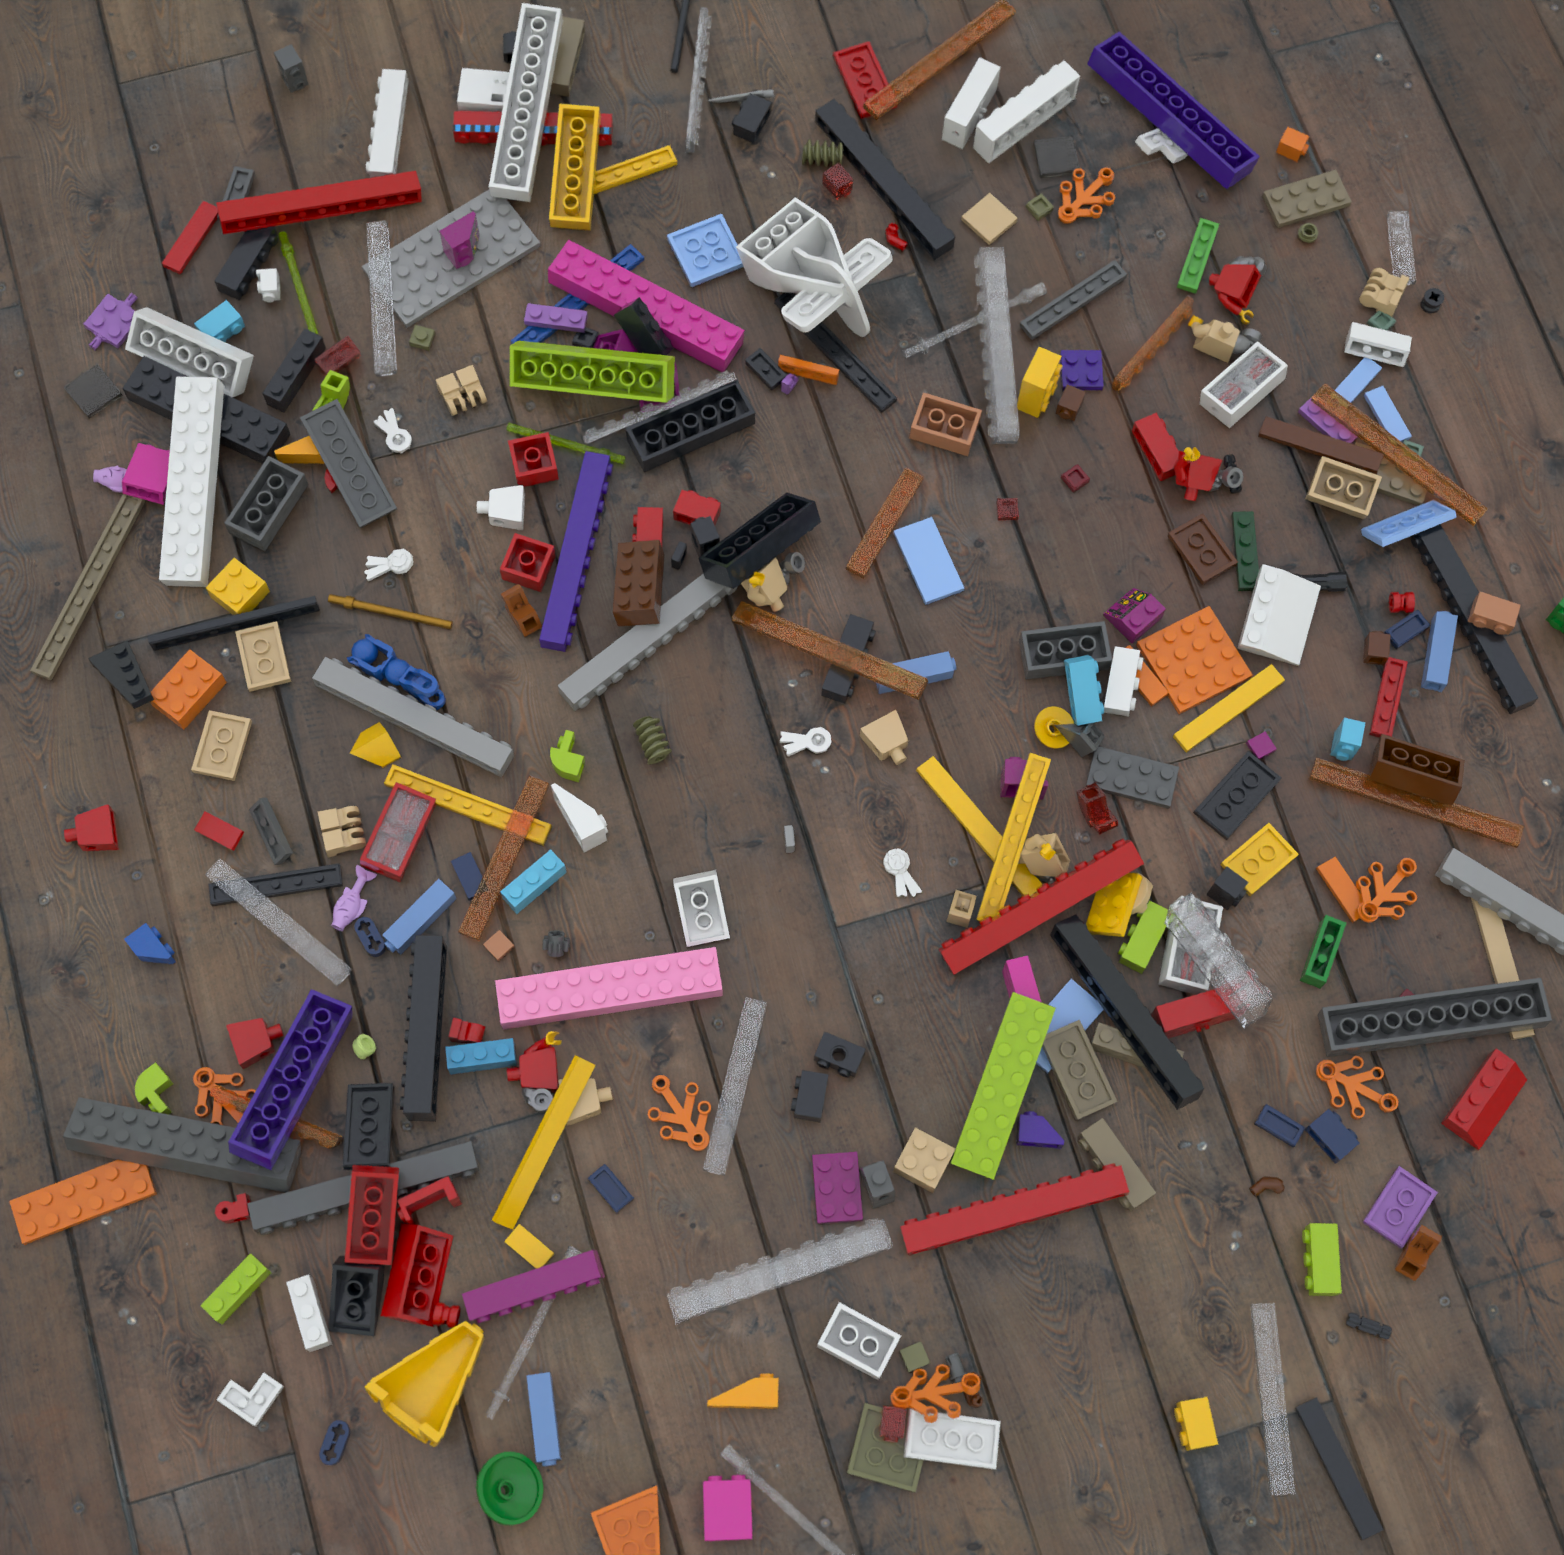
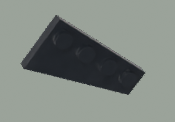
M128 640L88 658L90 663L96 667L100 674L118 690L120 695L134 709L154 700Z

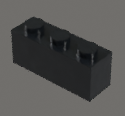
M640 297L623 306L614 314V317L639 353L668 355L674 349L670 340L661 330L659 323L653 318L647 305L643 303Z

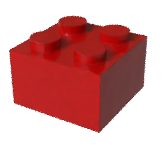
M549 432L508 440L518 486L523 485V487L559 480Z
M515 533L500 567L502 580L541 592L556 557L555 547Z

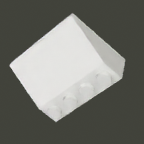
M1263 564L1257 575L1237 649L1299 666L1321 586L1285 570Z

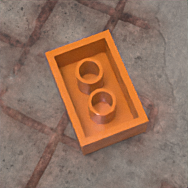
M189 649L151 691L154 700L150 703L184 730L227 682L222 673Z

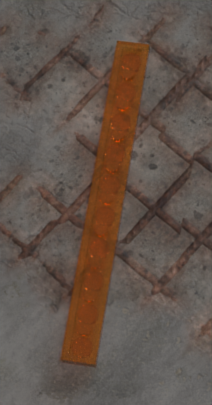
M1006 0L997 1L864 102L863 108L875 120H878L1014 16L1016 10Z
M1326 383L1312 396L1311 401L1375 451L1383 453L1384 458L1446 506L1455 510L1459 516L1472 526L1487 512L1488 508Z
M741 601L732 616V621L917 700H919L928 684V679L746 602Z
M1317 757L1314 761L1310 780L1515 848L1520 844L1524 829L1523 825L1456 803L1452 806L1405 790H1399L1395 787L1370 780L1369 774Z

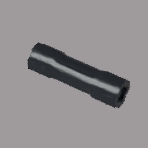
M1345 572L1312 575L1294 574L1320 585V591L1336 592L1345 591L1347 588Z

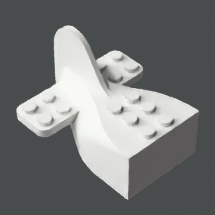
M794 198L736 246L749 281L765 289L777 292L798 293L781 310L784 320L802 332L811 331L836 310L845 324L858 336L865 337L870 332L869 321L858 290L893 260L891 251L877 241L866 238L843 255L831 223L823 215L797 198Z

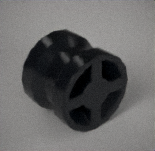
M1437 288L1428 289L1420 303L1423 311L1430 314L1436 313L1444 301L1443 292Z

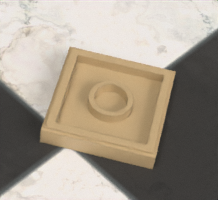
M991 193L986 195L961 218L988 245L1013 226L1018 219Z

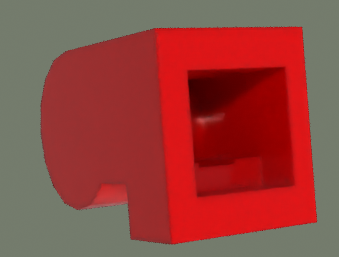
M453 1018L449 1039L451 1042L463 1044L479 1043L483 1040L486 1027Z
M243 1193L236 1195V1202H220L215 1208L216 1217L224 1223H235L251 1219L247 1204L251 1202L250 1196Z

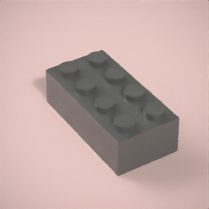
M268 456L224 524L229 534L266 551L308 486L305 474Z
M1105 621L1021 631L1019 646L1026 680L1066 675L1064 660L1075 657L1091 656L1097 661L1099 671L1109 670L1112 663Z

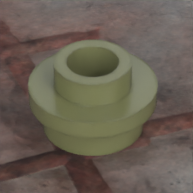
M1306 223L1299 228L1298 237L1303 242L1311 243L1317 239L1318 230L1314 224Z

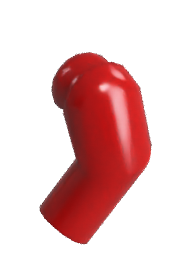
M890 223L885 230L887 242L904 251L908 242L899 238L898 225Z

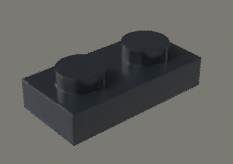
M761 348L745 359V364L771 391L779 386L787 376Z

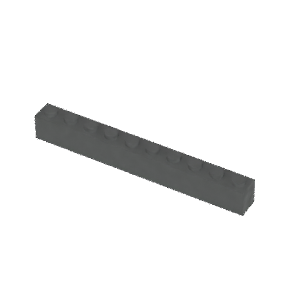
M471 1141L390 1164V1167H399L397 1197L406 1196L409 1194L408 1191L420 1190L447 1176L453 1182L454 1178L461 1176L462 1179L475 1176V1172L480 1171ZM352 1174L247 1203L253 1230L261 1235L273 1233L274 1229L283 1226V1229L297 1226L296 1222L303 1220L313 1222L319 1220L321 1215L335 1216L342 1213L341 1210L349 1208Z

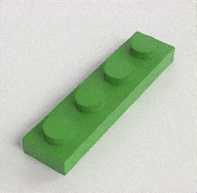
M1200 218L1177 288L1196 294L1219 223Z

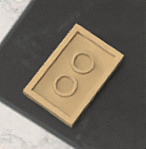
M277 621L235 631L249 692L291 682Z
M209 710L192 765V772L235 781L252 720Z

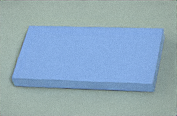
M1432 500L1362 528V536L1384 547L1456 518V511Z
M932 517L894 530L895 539L925 605L964 591V586Z
M1070 979L1048 1004L1056 1009L1047 1034L1079 1019L1086 1031L1104 1009L1094 997L1074 980ZM1041 1048L1036 1064L1048 1074L1052 1067L1043 1048Z

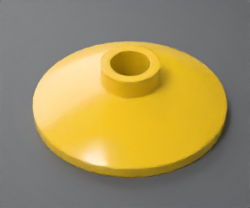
M1055 706L1047 707L1040 711L1034 723L1035 733L1039 741L1045 746L1054 749L1068 745L1069 742L1055 725L1074 724L1071 715L1064 709ZM1049 726L1054 728V733L1050 731Z

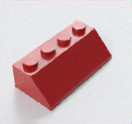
M1496 1048L1488 1054L1441 1124L1471 1146L1480 1150L1526 1083L1527 1078L1514 1060Z
M401 1224L380 1316L418 1325L434 1326L432 1324L436 1303L440 1299L453 1235L420 1225Z

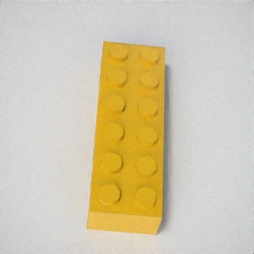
M559 104L549 213L550 226L553 228L591 230L601 118L599 107Z

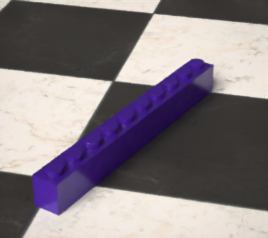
M585 451L540 634L541 648L566 652L567 645L572 643L573 633L570 632L572 626H575L577 622L575 611L576 607H580L582 601L580 590L585 588L587 576L584 575L585 569L590 568L591 557H589L590 550H594L596 538H593L595 531L598 532L600 526L598 515L603 513L605 501L602 499L604 494L607 495L609 488L607 478L613 472L610 455Z

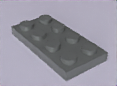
M1098 746L1093 753L1085 788L1169 809L1179 767Z

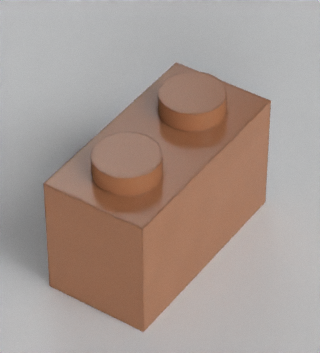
M1479 592L1473 601L1468 622L1480 628L1492 629L1497 634L1509 635L1515 627L1521 605Z

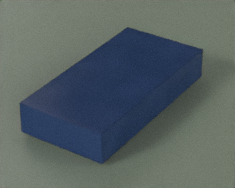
M1417 609L1387 629L1384 634L1391 635L1390 643L1397 650L1427 630L1431 625Z
M471 852L451 861L469 901L489 892Z
M1267 1104L1264 1105L1254 1123L1293 1148L1306 1128Z
M606 1164L602 1165L588 1177L591 1184L616 1214L634 1200V1197Z

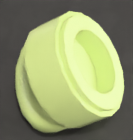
M365 1034L358 1036L352 1044L354 1053L360 1059H366L376 1050L374 1040Z

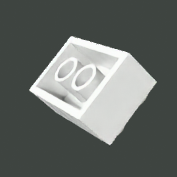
M839 1302L817 1347L879 1380L901 1335Z

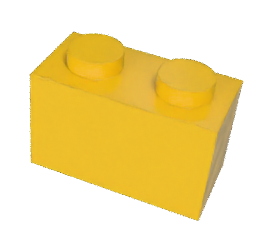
M1208 1397L1177 1403V1408L1174 1409L1176 1421L1180 1422L1182 1432H1180L1182 1446H1186V1450L1189 1451L1218 1445Z

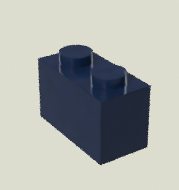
M1328 1109L1304 1130L1336 1164L1359 1144V1141L1354 1131L1349 1128L1347 1129L1341 1123V1117L1335 1111Z

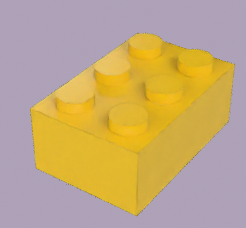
M1038 347L1022 380L1016 409L1039 418L1041 411H1046L1050 402V396L1054 395L1058 386L1057 382L1063 366L1060 364L1062 356Z

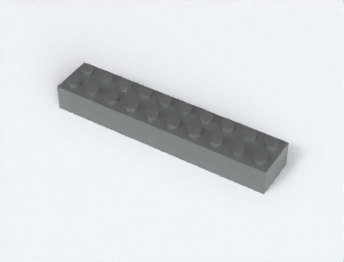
M1542 978L1322 1007L1318 1013L1327 1057L1545 1028L1552 1021Z
M80 1097L77 1100L63 1135L67 1150L285 1193L290 1191L302 1155L300 1140L288 1138L275 1165L270 1170L229 1153L228 1141L235 1130L234 1127Z

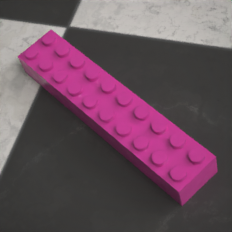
M570 240L567 241L548 268V283L612 316L623 306L640 297L674 348L722 373L725 372L743 344L745 330Z

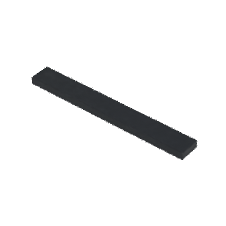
M784 292L774 300V304L782 310L796 295ZM820 322L811 331L803 332L881 413L897 401V397L823 322Z
M311 596L147 637L153 651L318 612L320 609L316 597Z

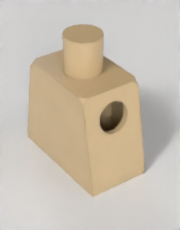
M896 710L860 729L861 739L881 761L891 756L894 763L899 765L907 759L902 750L907 747L908 738Z
M589 1078L566 1123L567 1126L600 1114V1102L613 1100L611 1088L597 1089L595 1079ZM563 1079L558 1080L559 1086Z

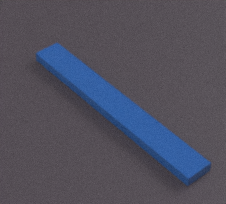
M630 244L610 261L631 271L644 261V256ZM568 294L553 307L583 310L589 303ZM528 326L511 340V344L517 341L542 343L558 329Z

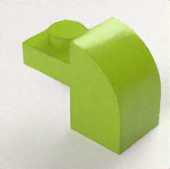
M330 370L320 385L322 395L312 411L338 399L343 409L345 407L350 390L349 377Z
M566 730L564 736H560L557 748L551 747L550 749L551 762L559 776L579 783L585 759L582 755L571 753L575 742V734L572 731Z
M155 1062L138 1077L135 1084V1095L139 1103L143 1106L148 1104L153 1112L167 1115L172 1113L159 1095L173 1085V1082Z

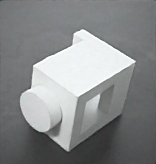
M277 269L256 270L259 280L257 281L258 293H262L263 301L273 302L274 300H281L280 277Z

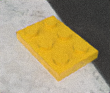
M1268 823L1220 865L1224 869L1229 867L1248 881L1244 889L1247 890L1249 896H1252L1299 854Z
M1128 873L1095 893L1086 922L1087 929L1091 934L1124 937L1142 880L1140 874Z

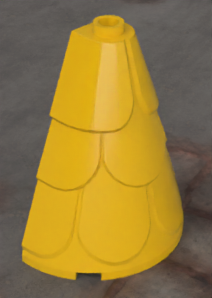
M464 1321L434 1338L425 1347L403 1358L398 1364L372 1378L365 1386V1389L375 1403L380 1401L383 1408L382 1411L397 1425L424 1444L431 1441L430 1445L436 1447L445 1435L455 1406L459 1403L467 1378L472 1374L484 1341V1332L478 1325L474 1323L470 1325Z

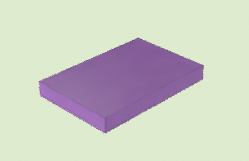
M1398 1166L1366 1215L1363 1223L1402 1249L1438 1192Z

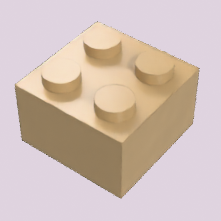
M915 1128L893 1172L933 1193L955 1148Z

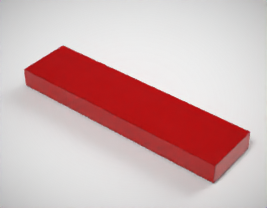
M202 201L163 260V267L181 275L218 219L216 206Z
M1389 657L1384 665L1369 732L1371 736L1380 738L1381 734L1392 737L1408 664L1407 661Z

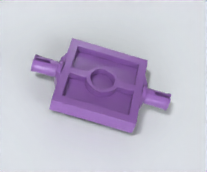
M130 293L124 302L107 294L84 322V327L96 336L89 344L92 349L97 350L102 342L110 343L119 348L126 340L135 311L131 306L138 299L133 293Z

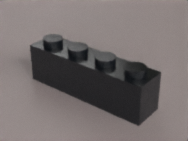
M275 226L244 232L215 279L219 292L237 300H240L243 294L245 295L248 292L249 284L253 278L257 277L256 270H259L262 263L267 261L271 248L276 246L279 236Z
M304 328L262 393L267 405L285 413L326 349L322 336Z
M850 614L822 686L821 696L844 704L848 697L852 698L855 686L852 684L854 679H859L862 671V667H859L862 660H866L869 649L866 647L868 642H873L876 630H873L874 622Z

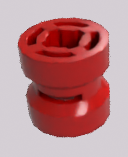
M1398 592L1390 593L1389 610L1391 613H1398L1399 611L1412 613L1414 611L1415 596L1413 592H1405L1404 594H1399Z
M437 1302L432 1324L436 1326L447 1324L449 1328H454L459 1322L461 1306L452 1305L449 1307L445 1303Z

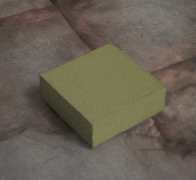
M1042 193L1026 203V208L1037 221L1051 213L1054 209V206Z
M921 1341L900 1350L908 1373L930 1364Z

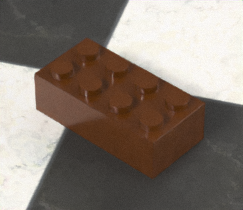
M660 540L618 543L612 611L618 626L660 624L664 552Z
M1381 734L1373 751L1369 779L1453 806L1462 788L1465 760Z

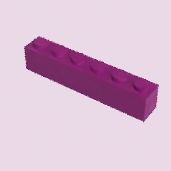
M591 1250L462 1293L469 1321L477 1320V1323L480 1324L491 1320V1315L499 1313V1317L513 1313L512 1308L520 1306L521 1309L534 1306V1301L542 1299L543 1302L555 1299V1294L564 1291L566 1295L578 1291L577 1286L586 1284V1287L597 1285L600 1283L599 1279L604 1278L605 1275L598 1251Z

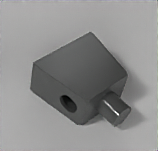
M884 1160L859 1168L873 1209L895 1202V1190Z

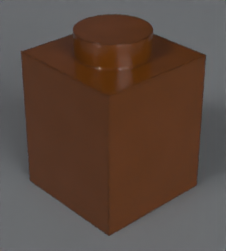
M1067 384L1055 414H1058L1065 420L1075 421L1086 392Z
M1382 631L1368 633L1364 640L1363 663L1385 665L1389 659L1390 634H1384Z

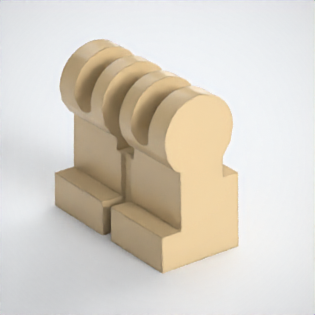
M1375 268L1360 296V302L1366 307L1376 308V312L1381 311L1392 317L1410 277L1402 275L1400 278L1388 274L1382 268Z
M473 365L456 371L457 381L453 373L436 379L437 388L452 416L458 414L456 405H459L462 411L467 410L465 399L461 396L463 393H466V399L472 408L476 407L474 400L476 397L479 398L482 404L487 402Z
M348 806L337 810L334 808L318 812L328 858L336 856V854L341 852L358 850L366 846L365 838L360 837L364 834L363 828L358 827L362 822L361 818L356 817L360 814L357 806Z

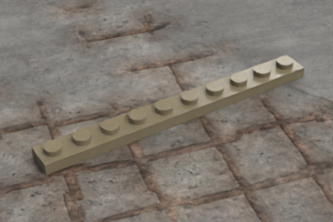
M126 494L122 495L30 670L32 674L52 681L146 500Z

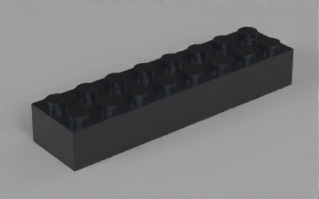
M143 356L122 389L128 400L169 420H173L176 377L188 376ZM224 394L220 444L262 464L268 456L275 459L274 450L283 447L290 436L287 423Z
M416 935L415 942L411 943V955L414 956V964H410L409 968L412 986H408V999H411V1007H407L406 1020L409 1021V1029L405 1030V1043L408 1045V1050L403 1054V1065H406V1074H402L401 1085L405 1092L404 1096L400 1097V1110H403V1114H405L409 1121L436 1122L447 945L443 936Z

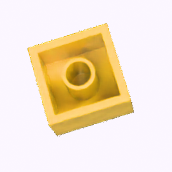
M233 558L206 587L210 598L232 615L253 611L270 592L266 582L236 558Z

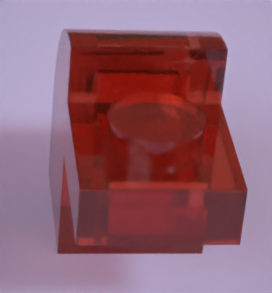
M1096 782L1076 791L1081 812L1090 828L1094 827L1100 835L1118 827V820L1107 807L1106 795Z

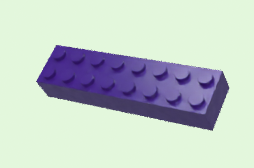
M311 989L228 1141L229 1153L272 1170L352 1019L351 1005Z

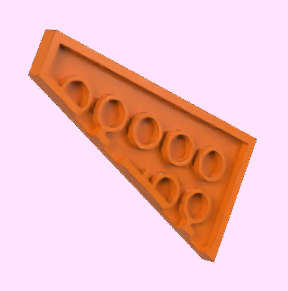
M657 1485L591 1513L606 1555H661Z

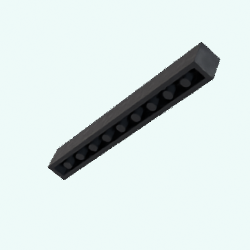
M833 99L815 110L816 124L834 142L836 147H838L839 143H842L843 155L931 257L936 260L953 249L955 242L953 231L946 228L940 216L935 215L927 201H923L919 197L917 190L906 182L905 176L894 168L892 161L886 159L880 147L873 144L867 132L862 131L857 121L846 113L845 107Z
M1441 524L1410 536L1412 545L1418 549L1421 555L1422 563L1428 567L1431 573L1432 581L1437 583L1443 600L1447 601L1451 608V614L1458 616L1457 621L1460 624L1461 632L1470 642L1472 652L1479 658L1482 670L1489 676L1492 688L1498 692L1502 706L1508 710L1510 715L1532 706L1538 699V696L1504 636L1497 634L1492 629L1480 628L1468 622L1473 601L1479 591Z
M1077 914L1056 923L1050 934L1051 938L1174 1107L1178 1110L1198 1100L1205 1089L1201 1080L1195 1076L1188 1062L1178 1053L1174 1043L1169 1041L1162 1027L1150 1015L1149 1009L1141 1003L1136 992L1125 981L1123 974L1116 969L1111 958L1102 950L1098 940L1088 931L1086 924L1080 920Z

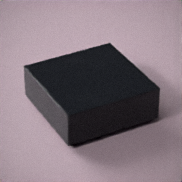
M586 327L585 333L576 332L572 345L593 348L599 332Z
M679 541L671 558L672 568L677 570L680 569L687 554V545Z

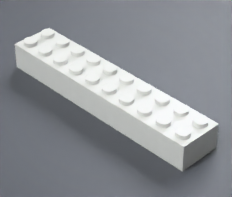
M522 3L489 182L491 197L531 202L563 23L562 10L560 8Z
M176 377L159 580L166 586H208L224 385L217 377Z

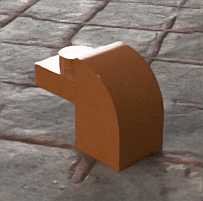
M519 584L501 593L509 616L524 637L542 628L536 611L529 604Z
M1421 1225L1415 1233H1412L1405 1244L1395 1270L1416 1281L1425 1270L1429 1256L1440 1243L1442 1236Z

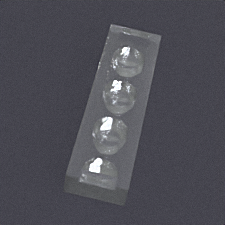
M1389 211L1387 221L1393 275L1400 278L1402 275L1410 277L1407 285H1414L1416 273L1409 211Z

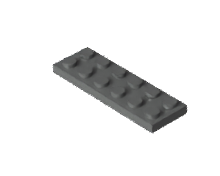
M338 399L300 417L360 528L397 510L395 503Z

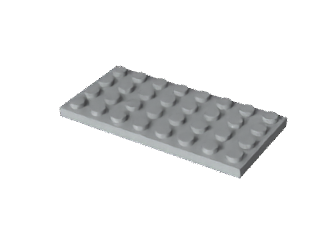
M487 190L362 266V269L405 327L408 328L541 247L540 241L507 199L491 197L490 190ZM474 211L480 233L475 257L467 266L456 269L443 251L439 231Z

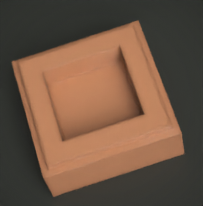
M500 930L483 944L498 962L514 948L512 942Z

